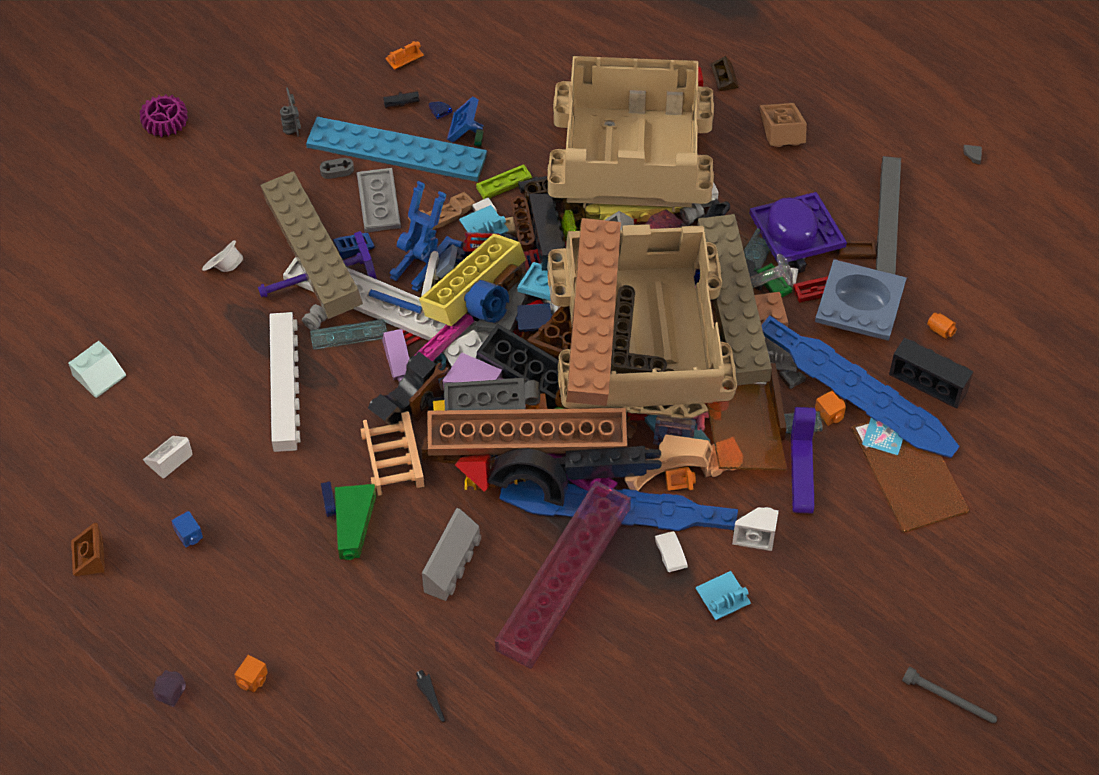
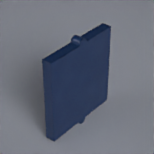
M550 303L517 305L518 316L516 321H518L519 332L538 331L542 325H545L553 315L551 314Z

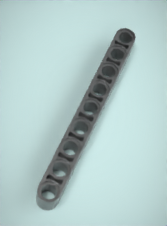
M883 156L875 270L895 275L901 158Z

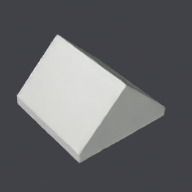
M172 436L143 460L164 479L193 454L187 437Z

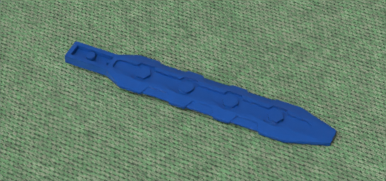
M770 315L761 325L764 336L787 351L798 369L833 389L834 393L844 400H849L864 410L868 416L876 421H880L898 433L899 437L914 447L948 458H952L960 447L938 418L923 408L915 406L900 396L899 392L888 385L885 386L867 374L866 370L857 364H852L837 354L833 348L821 340L800 336Z
M532 480L517 482L518 484L511 483L507 488L502 487L500 500L532 514L570 516L589 521L604 520L632 526L638 524L680 531L693 526L734 530L738 509L698 505L681 495L650 494L630 489H612L607 495H600L573 484H568L564 505L561 507L544 501L543 489Z

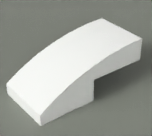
M674 531L655 536L656 544L662 554V561L668 572L688 567L683 550Z

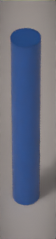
M372 289L369 291L370 297L419 314L423 310L422 306Z

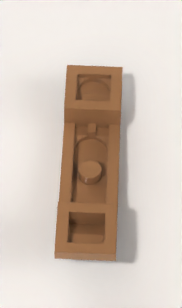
M465 192L451 197L450 203L443 205L439 222L433 229L445 226L471 210L472 205L476 202ZM432 210L425 214L431 216Z

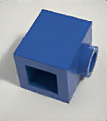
M189 511L171 520L174 531L185 547L194 545L203 538L201 528Z

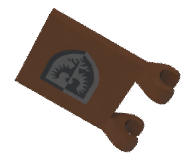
M438 363L435 366L434 374L409 399L416 421L428 411V400L440 397L444 393L443 379L440 383L438 379L445 377L449 369L446 367L441 371L442 363Z

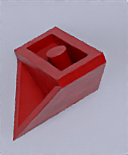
M482 454L460 458L455 466L485 492L490 485L487 481L490 473L491 455Z

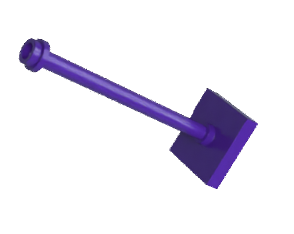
M356 232L354 236L359 253L355 257L343 260L346 267L357 263L364 264L367 275L377 280L362 232ZM301 274L268 286L261 284L258 289L261 298H266L268 293L307 281L305 274Z

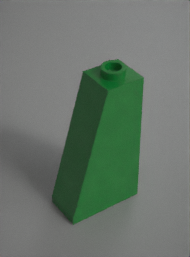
M375 484L335 487L337 540L340 559L352 560L360 558L376 499Z

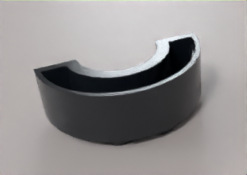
M418 352L408 360L405 376L399 382L398 387L388 395L380 394L377 398L372 399L368 409L387 424L399 423V421H402L401 413L409 412V415L412 414L409 399L434 374L436 364Z
M521 448L502 454L493 463L488 483L507 488L509 483L517 479L532 480L543 489L544 501L563 507L568 486L567 476L562 466L550 455L535 449Z

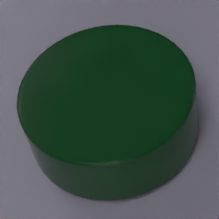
M482 129L476 130L475 147L482 145L484 132Z

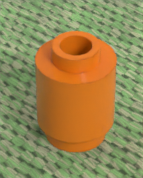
M933 313L927 322L932 331L945 339L952 337L957 329L955 327L956 323L941 313Z

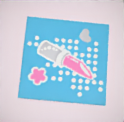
M871 418L862 445L898 455L903 439L898 436V433L880 421Z

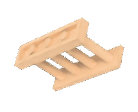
M409 412L401 413L402 421H399L397 424L371 429L368 428L367 420H363L364 428L360 429L362 440L366 439L374 474V477H371V483L375 484L378 496L382 495L381 485L411 480L415 481L417 488L424 487V478ZM397 431L404 432L405 437H402L401 440L372 445L370 438L371 436ZM404 447V449L408 448L409 453H406V456L375 461V452ZM406 463L412 465V470H409L407 473L379 478L377 471L380 468Z

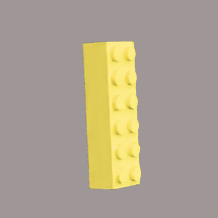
M497 234L491 235L419 298L425 316L449 326L455 324L468 312L464 296L479 280L493 283L510 264L520 266L526 260L520 242Z

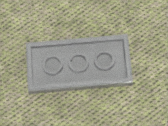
M392 168L357 172L365 232L401 228Z

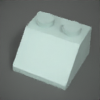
M99 341L69 362L73 377L95 398L126 376L112 353Z

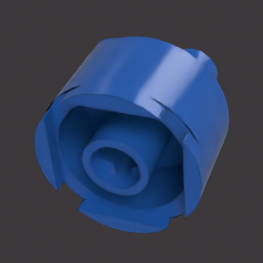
M479 280L472 286L470 291L466 292L464 301L466 302L467 311L471 316L486 322L495 323L506 314L507 309L505 306L506 302L509 303V294L505 288L499 285Z

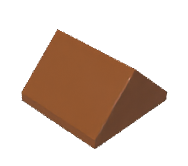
M93 523L71 540L74 576L105 572L103 536L98 523Z

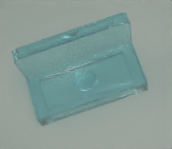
M759 228L755 230L744 249L745 258L755 262L756 271L761 268L770 252L765 240L760 238L761 229Z

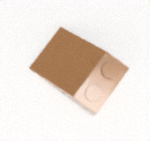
M794 103L760 105L759 109L766 137L771 146L781 147L787 144L797 146L801 143H806L807 123Z

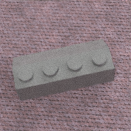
M456 508L422 572L424 593L445 601L449 595L454 593L455 583L464 573V565L466 562H470L473 555L472 550L474 546L479 545L481 540L479 526L461 509Z

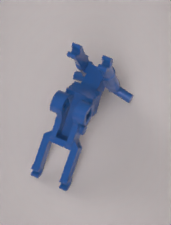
M417 181V188L413 189L414 192L408 212V217L411 221L408 233L403 232L397 241V248L405 252L409 251V253L405 255L396 269L393 268L390 271V278L397 281L414 259L426 262V266L411 283L413 285L411 289L417 292L425 280L431 253L436 251L440 257V254L452 244L460 249L464 244L462 241L454 240L447 236L437 247L438 239L435 237L437 231L433 230V227L439 222L446 194L441 191L438 192L439 197L435 198L432 213L429 216L418 210L425 184Z

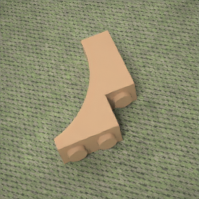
M665 434L663 441L659 445L661 457L657 458L662 462V466L659 469L647 470V474L644 476L625 477V482L630 490L639 491L647 481L667 469L683 466L708 468L714 452L709 440Z

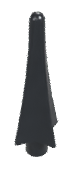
M420 670L416 673L418 677L416 685L430 702L440 721L444 722L445 718L439 706L430 674L426 676L424 671Z

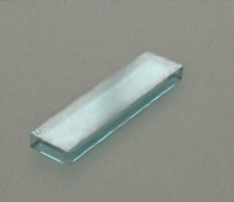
M384 319L310 330L313 349L382 339L383 333L387 332Z

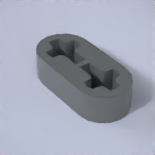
M349 158L328 160L320 165V174L326 179L348 176L354 171L353 161Z

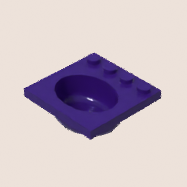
M817 192L794 198H782L774 203L750 208L749 214L778 264L846 247L847 242Z

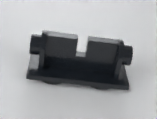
M715 199L703 218L724 216L730 210V203L727 201L720 203Z

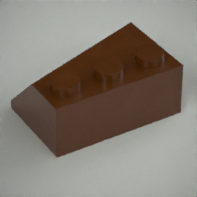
M561 306L551 316V319L545 325H542L538 332L531 336L527 342L559 360V354L571 347L572 322L570 306Z

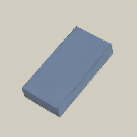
M453 244L440 254L436 275L440 278H443L454 269L457 247Z

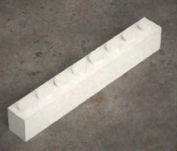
M292 312L270 314L271 430L274 452L297 450V443L300 442V431H297V426H300L299 414L296 415V410H300L299 398H296V394H299V383L295 381V378H299L298 366H295V362H298V350L295 351V346H298V336L294 335V331H298L297 319H293Z

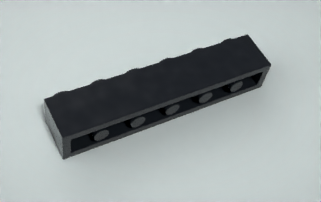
M548 193L529 194V213L542 271H548L547 264L550 251L565 248L563 231L561 230L560 220H558V210H556V201L552 200Z

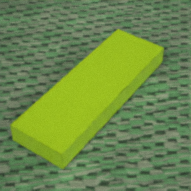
M523 164L477 183L476 188L483 199L492 198L518 187L519 181L532 179V175Z

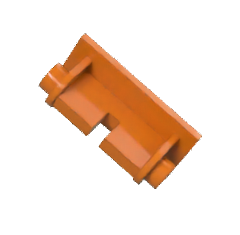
M413 41L411 44L404 46L405 49L400 48L390 52V55L385 58L394 70L424 56L419 49L421 45L418 41Z

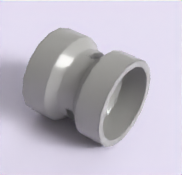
M692 203V208L683 207L680 209L681 218L686 225L694 223V220L705 216L702 205L698 203Z
M315 304L311 307L310 313L305 314L302 318V322L310 330L316 331L320 327V323L327 319L323 308Z

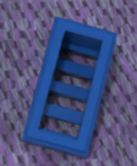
M362 233L364 240L366 239L368 243L366 244L367 249H374L375 246L369 234ZM354 235L333 239L334 246L342 260L359 253Z

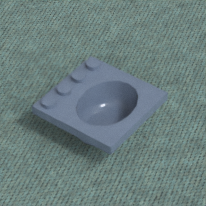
M833 260L815 322L889 341L906 283V277Z

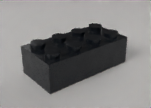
M904 337L893 354L889 375L958 409L968 393L973 371Z

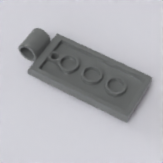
M524 378L444 383L445 411L526 409V404L537 405L540 403V384L535 380L526 382Z

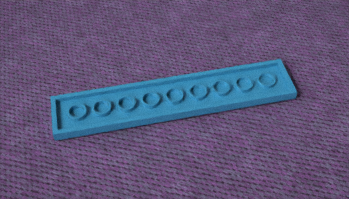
M322 117L316 118L306 142L307 148L476 182L479 180L487 157V150Z

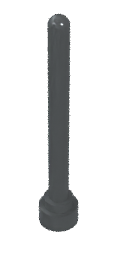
M909 666L902 681L908 685L910 683L915 685L916 683L991 723L997 722L995 715L920 677L916 669Z

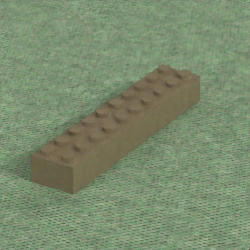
M294 171L260 185L269 208L328 319L362 305L363 302L354 280Z
M735 214L699 218L698 226L704 227L706 242L713 243L718 251L722 286L719 296L712 300L721 340L728 343L732 348L737 385L770 381L772 367Z

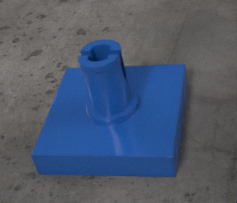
M470 98L454 112L447 140L453 143L468 130L476 133L477 129L483 130V124L474 120L479 101L477 98Z

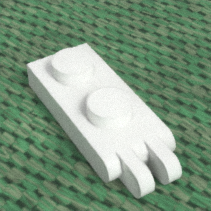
M436 251L431 253L421 296L435 285V280H439V276L436 275L439 255Z

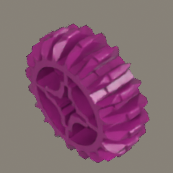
M167 94L162 97L158 95L157 98L152 97L151 101L146 100V104L142 105L140 122L144 130H147L149 134L153 133L154 136L159 134L162 138L163 135L169 137L171 133L176 135L177 130L182 131V127L186 126V121H188L187 108L179 97L175 98L173 95L168 97Z

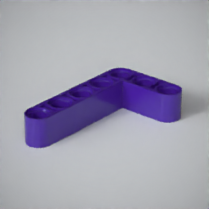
M795 407L791 429L793 513L814 512L812 438L816 420L815 408Z

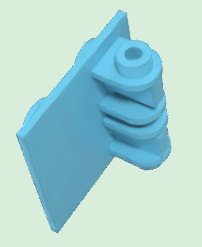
M492 205L459 219L467 232L504 234L509 231L504 224L506 223L505 217H500ZM471 237L473 240H487V239H488V238H474V237Z
M731 571L696 587L715 620L751 604L747 597L749 594L747 588L740 586Z

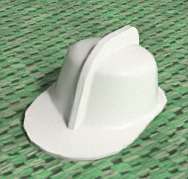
M232 241L223 251L210 259L203 266L202 270H208L213 266L224 272L234 270L243 261V256L234 246L236 241Z

